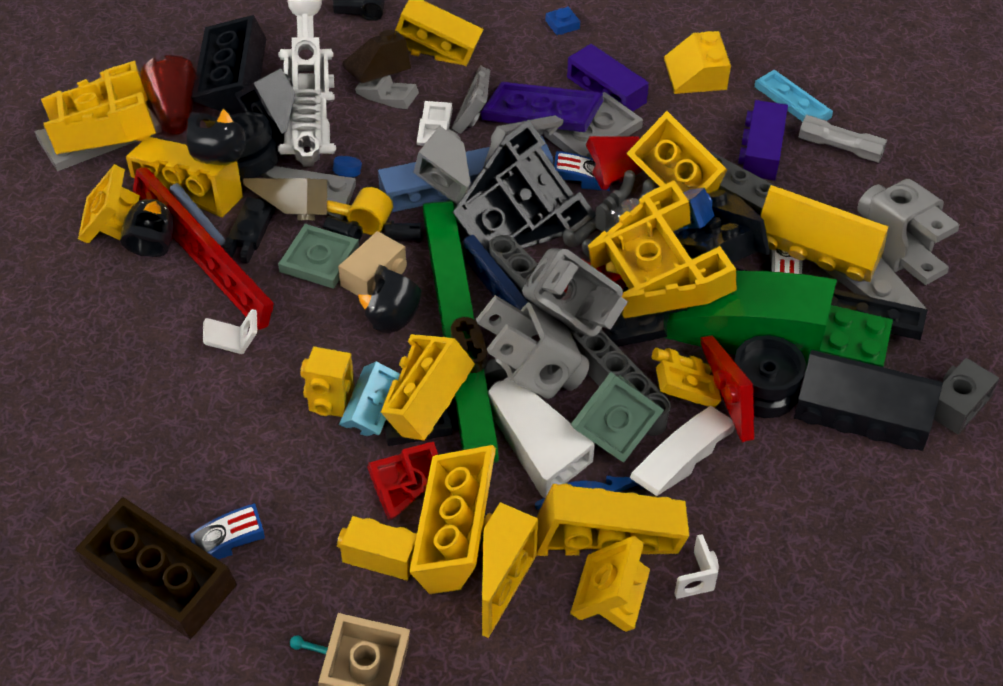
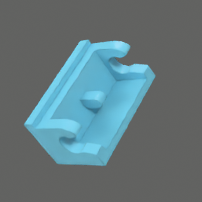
M377 361L365 366L339 425L345 428H358L361 430L360 434L364 436L380 435L386 418L381 413V409L392 381L398 380L400 373Z

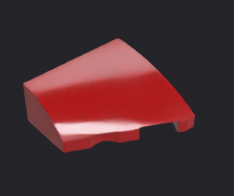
M434 441L406 448L399 455L368 463L367 468L388 520L395 519L426 490L432 457L438 455Z

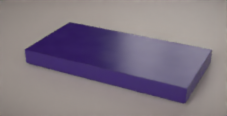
M501 82L482 109L481 116L482 120L517 123L527 121L528 119L533 120L556 115L564 120L562 126L558 129L586 132L603 103V93Z

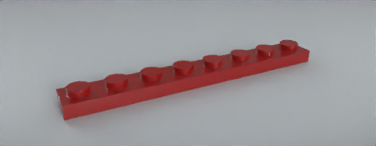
M147 167L136 169L133 192L140 195L139 201L157 199L164 203L173 216V238L245 317H247L251 309L257 310V330L268 327L274 305L271 299Z

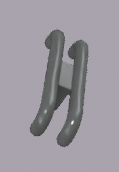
M632 170L624 173L620 189L614 190L603 203L596 207V216L583 225L575 234L571 229H566L563 232L565 245L572 248L582 243L583 253L590 257L588 245L592 240L586 238L596 228L608 232L619 222V217L624 214L622 212V203L630 195L635 182V173ZM651 179L644 181L641 195L627 210L628 212L639 204L640 198L654 190V181Z

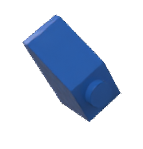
M705 188L690 189L683 192L689 201L691 223L680 229L704 227L715 216L712 210L711 197Z

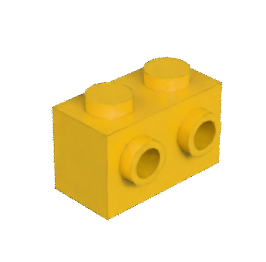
M313 346L309 359L305 358L303 360L300 372L301 377L305 379L303 395L308 400L309 411L321 416L333 415L342 417L355 388L352 355L347 352Z

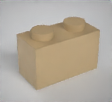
M376 231L338 266L340 286L357 296L359 294L372 295L376 284L374 279L375 272L379 265L385 266L399 274L405 271L407 266L405 246Z

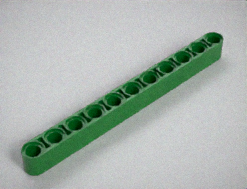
M452 200L423 203L424 223L443 337L451 338V325L456 319L461 317L474 319L457 222L452 213L454 210ZM462 331L465 339H469L470 335L466 331ZM468 351L471 359H477L474 357L473 351ZM483 369L480 372L468 374L466 381L454 396L462 450L493 445L496 448L494 463L499 462L498 445Z

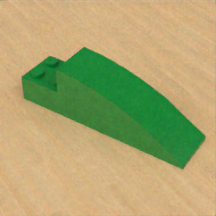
M736 271V291L709 304L687 307L688 311L670 314L667 322V337L664 338L702 347L700 337L713 335L728 354L736 355L737 349L744 341L755 336L771 335L784 338L793 343L803 353L806 368L811 350L884 367L893 319L831 305L837 279L772 271Z

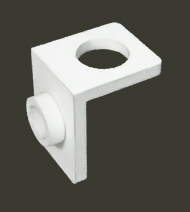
M251 309L240 327L206 318L203 322V343L205 345L239 354H244L257 334V310Z
M702 534L697 535L694 547V554L701 572L677 578L674 593L676 599L715 589L719 570L718 559L714 551H709ZM694 581H702L696 587L685 588Z

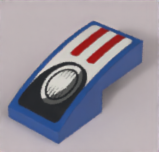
M556 151L554 167L563 180L582 181L581 189L601 190L592 173L596 165L592 158Z
M255 503L226 513L190 534L192 543L216 559L233 555L231 548L265 538Z

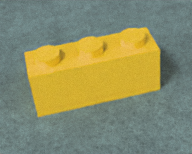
M668 111L626 153L659 187L674 180L682 192L697 188H705L708 194L717 191L727 172V169Z

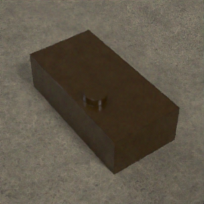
M124 497L113 506L74 549L86 568L190 640L237 585L227 565Z

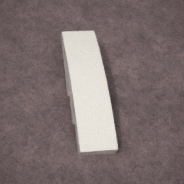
M709 406L662 442L631 473L630 478L655 496L660 495L691 475L695 464L712 454L716 443L734 431L735 426L732 419L714 407Z

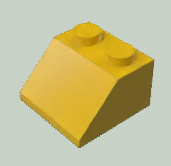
M719 31L693 33L664 56L674 94L727 90L731 64Z

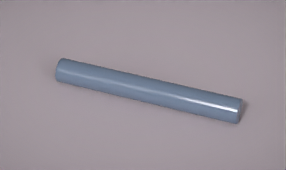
M173 184L169 191L223 248L226 242L224 237L180 184Z

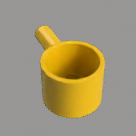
M373 187L361 189L352 205L327 201V212L347 216L348 222H358L359 226L363 228V233L373 235L376 231L381 232L393 210V202L390 197L383 191Z

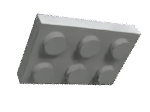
M603 92V103L586 132L557 129L550 136L544 134V137L564 152L592 158L586 147L589 136H630L642 128L643 119L609 94Z

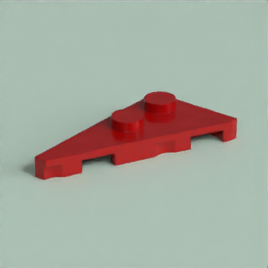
M713 335L700 337L702 349L714 376L715 386L721 392L741 442L754 440L753 383Z

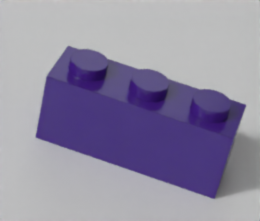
M589 44L568 57L567 78L584 90L599 93L606 92L632 112L647 103L649 82L593 44Z
M755 100L753 111L747 110L745 127H750V129L744 128L741 144L747 146V148L741 147L738 164H742L743 169L762 179L776 181L788 105Z

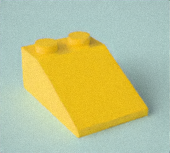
M501 502L493 514L488 513L482 527V636L487 638L490 637L537 555L538 518Z

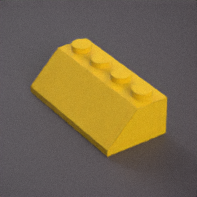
M773 185L768 190L760 216L764 220L769 249L776 250L778 248L788 252L795 259H807L817 263L819 267L825 270L833 271L835 269L846 273L847 277L855 281L865 280L871 282L884 252L889 227Z
M493 445L432 457L409 571L429 594L461 590L476 567L496 451Z

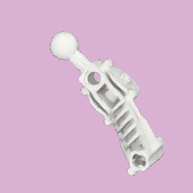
M287 0L289 9L297 16V38H292V49H280L278 57H280V60H284V73L290 77L293 83L295 97L287 132L284 133V144L278 146V152L280 154H295L296 160L300 161L303 167H309L320 160V154H334V151H336V145L330 143V124L326 111V103L335 100L333 92H329V88H334V74H328V60H332L333 52L332 49H320L319 37H314L313 16L320 10L322 0ZM304 49H308L314 55L312 58L304 60L299 57V53ZM298 71H314V73H298ZM304 147H310V152H304Z

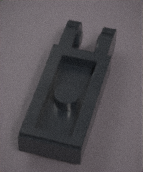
M246 198L223 247L231 258L237 247H242L240 252L241 262H250L254 251L258 249L276 207L263 199Z

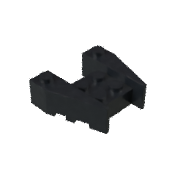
M724 190L709 193L715 216L704 227L684 229L679 234L673 232L691 259L719 246L731 263L755 252L764 255L770 254L764 220L739 196L726 193Z

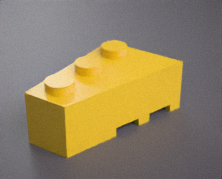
M408 0L400 15L395 31L406 38L408 51H411V55L419 56L420 53L435 56V60L467 66L483 29L424 0Z
M411 334L408 343L411 345L407 357L401 358L399 363L402 368L398 380L392 381L381 413L402 437L425 441L445 409L450 405L451 400L461 385L466 381L475 363L455 338Z

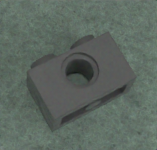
M967 358L958 367L953 365L944 376L934 420L959 435L992 398L1000 378Z

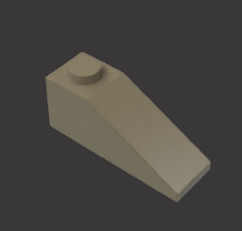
M243 179V184L283 213L297 214V220H315V215H327V179Z

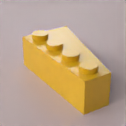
M153 137L143 140L126 156L131 177L135 178L136 169L147 167L168 191L173 184L179 183L199 208L223 218L243 197L237 161L227 165L201 163L195 161L189 154L186 144Z
M552 484L536 517L538 518L536 556H548V550H565V555H579V550L581 549L600 550L632 536L637 537L644 543L641 554H678L689 537L685 501L669 497L644 496L633 492L621 493L606 491L602 488L591 489L576 487L570 484Z

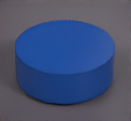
M338 156L333 160L332 170L339 176L356 177L361 173L362 162L354 157Z

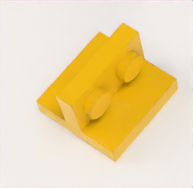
M114 164L86 197L78 236L79 240L90 243L99 231L120 240L124 219L131 207L139 202L140 196L122 187L125 169Z
M632 536L588 554L570 614L579 620L600 614L625 632L635 629L650 569L639 561L644 543L637 537Z

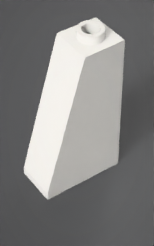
M508 377L503 381L496 382L490 388L488 395L492 417L542 497L546 498L552 484H566L593 462L595 443L575 430L567 419L537 394L515 383Z

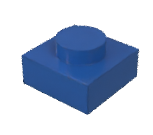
M569 6L546 13L545 21L556 35L580 29V20Z

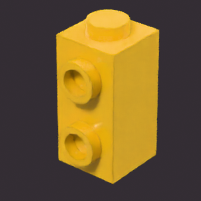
M352 516L348 527L342 528L340 531L337 547L341 549L343 563L408 581L417 533H413L404 527L395 528L380 524L371 518L362 519Z

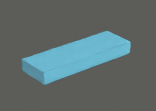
M772 70L755 80L754 87L774 102L788 105L787 111L802 122L806 115L826 121L832 118L833 111L776 70Z

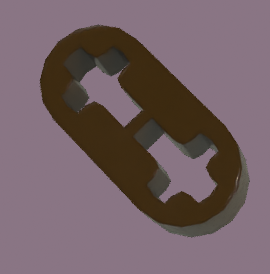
M469 317L456 319L451 325V338H455L467 354L468 351H473L474 357L477 359H472L475 365L470 373L480 372L487 365V348L479 324ZM462 331H466L470 338L465 339Z

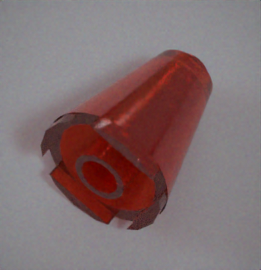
M165 55V60L156 62V58L143 65L140 72L141 81L162 129L172 135H179L188 128V118L192 112L193 105L191 97L196 71L190 60L182 56Z

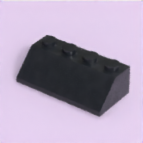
M254 15L205 27L191 97L194 102L218 111L224 109L229 115L245 113L235 93L261 79L267 40Z
M811 350L794 419L802 420L811 425L818 424L833 428L842 433L865 436L873 441H884L900 445L909 450L923 451L931 431L943 382Z

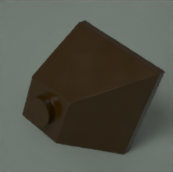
M385 30L379 36L370 38L342 62L343 67L361 84L411 69L406 38L395 30Z

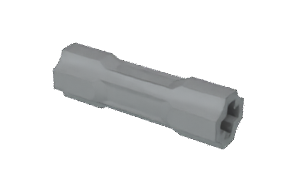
M809 115L805 116L798 136L800 139L816 144H828L853 152L858 157L877 163L880 162L887 143V139L868 133L859 134L831 125L826 120Z

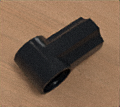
M333 0V11L335 14L361 15L366 20L377 21L383 16L385 0Z

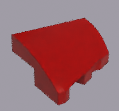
M589 136L586 147L596 163L592 173L601 190L609 189L610 184L616 180L620 183L623 182L624 173L628 170H632L635 175L643 171L626 154L639 141V136Z

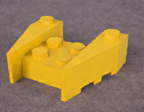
M135 61L106 69L100 72L101 78L89 83L87 79L77 82V88L65 92L57 91L41 99L50 120L43 124L56 154L126 143L133 140L143 141L156 134L154 122L146 104L148 100L146 89Z
M674 180L646 193L639 199V204L633 210L622 214L615 226L608 232L603 231L588 245L591 266L596 269L612 262L629 288L622 295L628 301L622 311L623 318L709 304L737 290L736 268L720 246L691 259L673 233L691 223L689 201Z

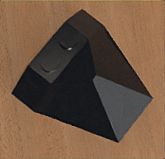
M529 119L503 138L452 212L468 236L474 234L488 253L489 242L494 236L508 235L524 249L562 237L566 229H571L575 232L596 216L580 192L573 194L541 148L546 143Z

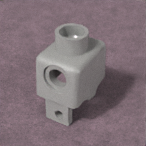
M904 179L887 189L879 184L869 188L859 200L857 209L866 219L889 226L884 252L881 256L894 272L903 268L906 269L924 285L948 273L949 266L931 253L934 243L958 232L960 224L942 211L944 201L911 179Z
M548 249L522 289L525 298L569 328L589 336H596L602 327L611 330L628 303L622 297L623 290L618 284L567 249ZM568 285L567 293L562 299H556L552 293L561 295Z
M494 295L477 317V324L497 335L487 348L488 354L495 357L496 362L506 371L508 378L543 398L551 399L562 387L572 391L585 379L589 370V359L580 354L569 328L532 303L528 302L519 310ZM494 314L500 316L499 319L496 321L489 320V318ZM539 334L540 341L537 342L531 337Z

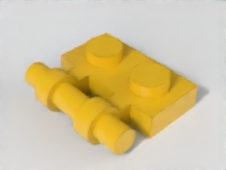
M655 348L653 350L652 359L660 362L656 367L660 392L714 408L721 402L720 392L715 386L714 376L710 375L711 368L709 364L703 363L701 358L695 356L685 357L679 355L678 351L670 348L665 350Z

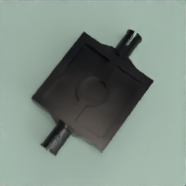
M625 287L623 292L629 290V288ZM688 308L630 318H623L621 312L611 330L604 327L602 329L618 347L667 337V322L670 314L688 311Z

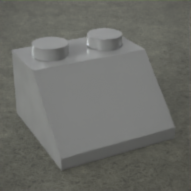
M439 126L418 152L413 173L455 204L460 202L471 184L465 147L458 134L450 129L445 130Z

